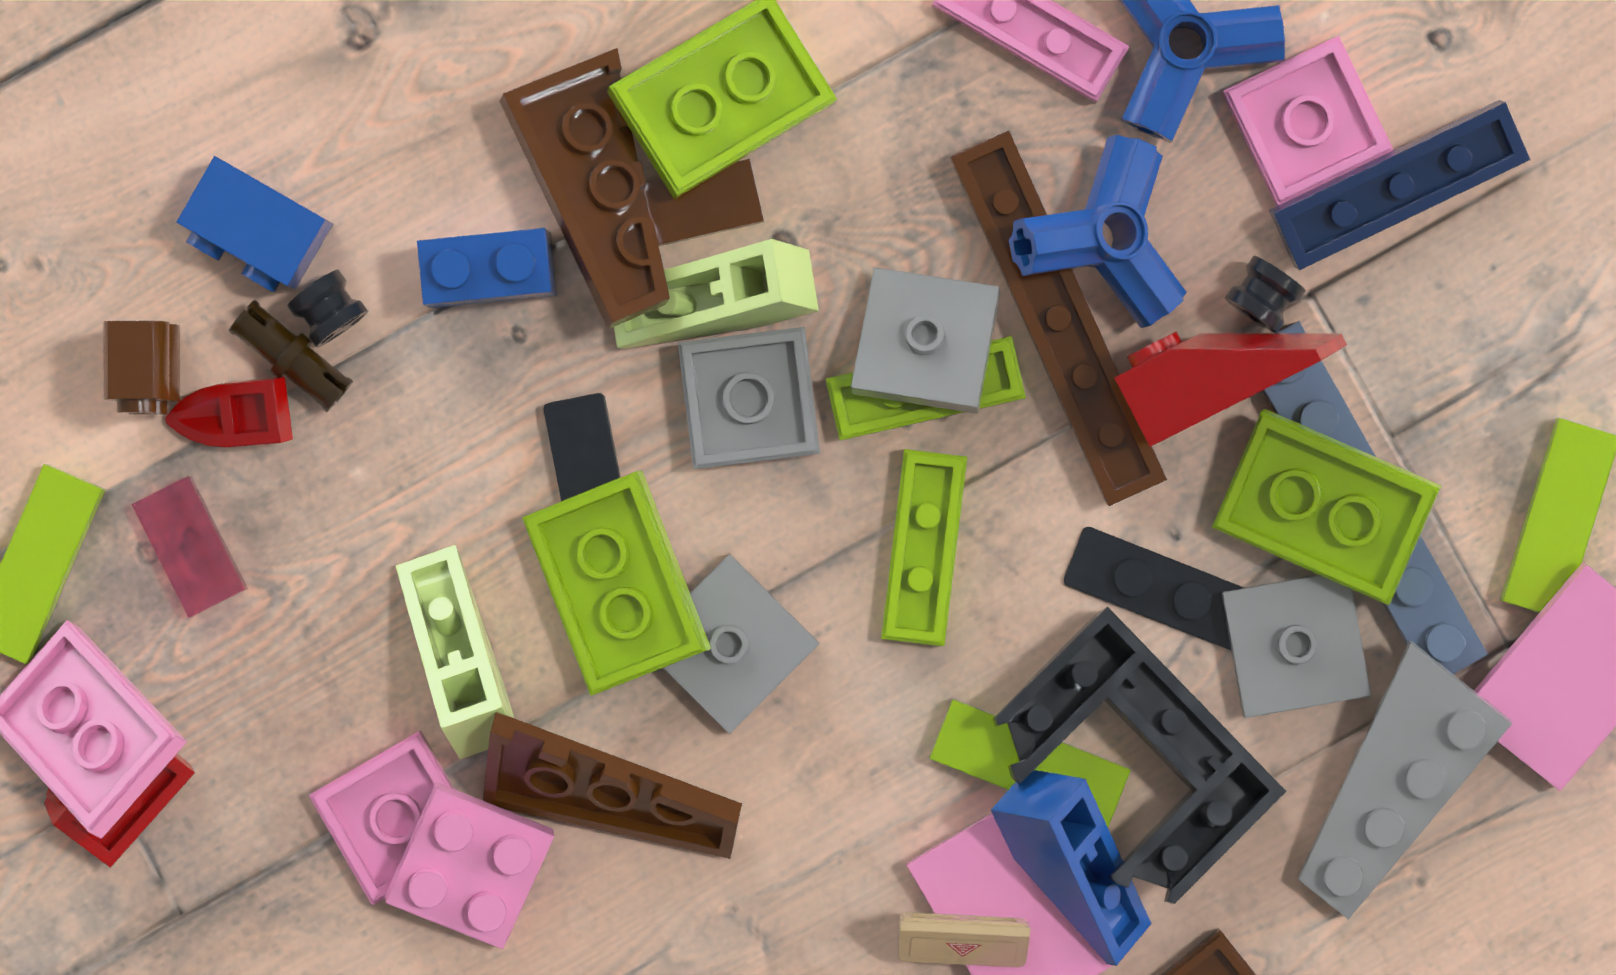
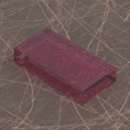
M187 476L131 504L188 618H192L248 590L192 476Z

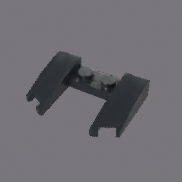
M1107 606L1098 611L993 718L995 727L1005 723L1008 725L1019 762L1009 765L1008 768L1012 779L1017 784H1020L1105 701L1190 789L1116 867L1108 878L1114 884L1124 888H1129L1132 877L1167 889L1164 902L1175 904L1285 794L1286 790Z

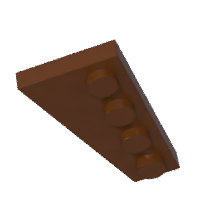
M618 48L503 93L499 101L608 329L662 307L670 299L654 220L650 218L644 191L646 182L642 163L637 158L632 131L607 93L609 86L621 80L620 72L622 67Z
M498 712L495 713L489 738L483 801L506 810L731 859L742 803Z

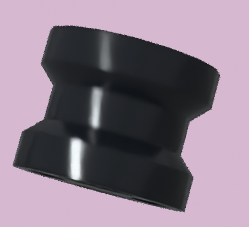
M1253 256L1246 266L1248 276L1240 286H1234L1225 296V300L1257 324L1273 333H1278L1284 324V311L1289 304L1299 302L1306 290L1297 281L1258 256Z
M338 269L315 281L295 296L287 305L295 317L304 318L310 327L309 338L317 348L343 334L369 312L362 301L354 300L345 290L347 280Z

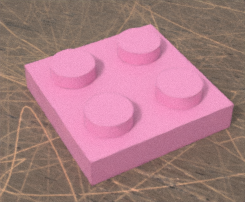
M436 782L387 889L385 903L503 949L555 837L552 828Z

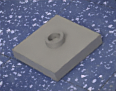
M874 267L851 384L852 394L978 414L1000 298V287Z
M805 327L678 342L693 469L820 454Z
M728 554L690 593L711 649L667 666L664 669L730 734L820 643L731 554Z
M1314 575L1221 592L1244 718L1371 696L1351 588L1321 575Z

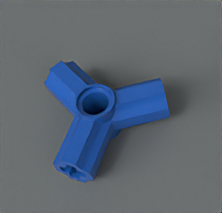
M1119 0L1153 46L1121 121L1154 138L1172 143L1204 70L1285 61V35L1280 5L1199 13L1190 0ZM1185 27L1194 30L1202 40L1200 56L1194 59L1177 57L1169 46V35L1173 30Z
M1120 135L1108 137L1085 210L1013 221V232L1009 239L1012 261L1018 265L1022 275L1026 276L1086 266L1095 267L1140 328L1151 326L1162 317L1170 314L1181 304L1187 292L1149 242L1148 225L1144 217L1163 157L1156 150L1157 147L1139 138H1128ZM1104 223L1109 226L1112 232L1113 242L1111 247L1103 237L1102 228Z

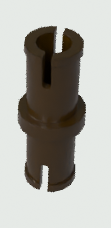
M253 300L248 305V310H243L229 328V332L239 337L272 365L270 372L276 377L286 376L320 404L325 412H329L335 405V401L338 402L349 389L353 380L345 377L309 347L312 340L304 333L296 336L262 308L258 301Z

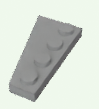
M1409 640L1400 659L1398 669L1388 689H1386L1368 732L1349 766L1348 774L1335 801L1332 802L1300 869L1298 880L1349 920L1512 725L1511 720L1414 642Z

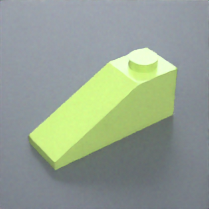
M769 239L666 269L664 272L670 296L666 305L614 326L617 348L627 349L763 327L817 312L819 309L809 249Z
M456 545L396 565V570L441 729L459 759H463L488 750L490 731L496 712L514 718L463 562Z

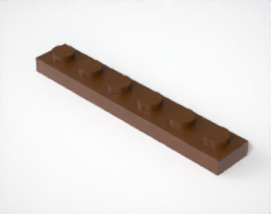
M1008 130L951 156L950 160L1106 505L1111 506L1166 481L1167 478L1153 447H1150L1114 378L1120 374L1072 269L1023 276L1018 265L1012 261L1009 239L1013 232V221L1047 215L1010 131Z

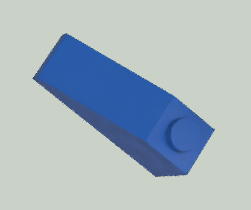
M1034 770L1020 784L1015 782L995 804L991 812L1013 859L1105 963L1117 966L1152 923L1132 879L1129 888H1124L1114 884L1108 878L1123 860L1086 779Z

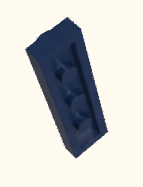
M1498 100L1272 208L1269 212L1294 267L1300 271L1531 159L1506 102Z

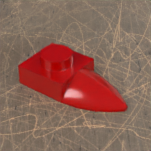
M285 377L229 381L201 388L183 398L165 417L166 424L177 433L189 440L207 446L237 447L275 444L293 440Z

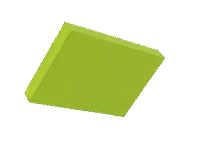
M776 0L753 1L612 84L607 90V93L674 199L832 106L837 101L835 94Z
M1263 409L1212 528L1389 605L1442 485L1267 409Z
M643 471L633 472L522 517L590 696L711 649Z

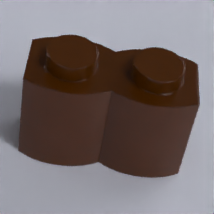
M166 321L103 322L104 400L116 401L117 413L167 414V402H180V325L169 324Z

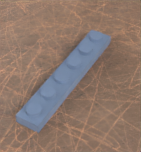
M1297 321L1278 333L1306 332L1301 323ZM1322 361L1263 390L1264 395L1276 414L1375 456ZM1420 535L1389 605L1383 603L1406 645L1411 640L1451 673L1455 674L1487 656L1488 653Z

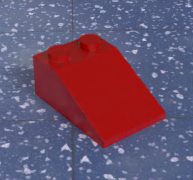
M1176 331L1128 355L1127 358L1132 369L1114 378L1147 443L1151 447L1324 360L1347 346V343L1342 334L1200 333L1182 342Z

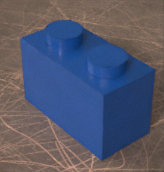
M216 156L211 160L176 223L192 231L186 243L218 261L223 253L227 251L247 263L241 272L242 275L272 292L276 291L280 282L290 288L297 289L333 226V223Z
M546 228L417 240L423 305L429 308L557 296L551 233Z

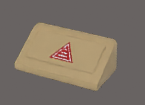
M903 912V915H900L898 957L904 962L1023 967L1027 960L1030 926L1025 918Z

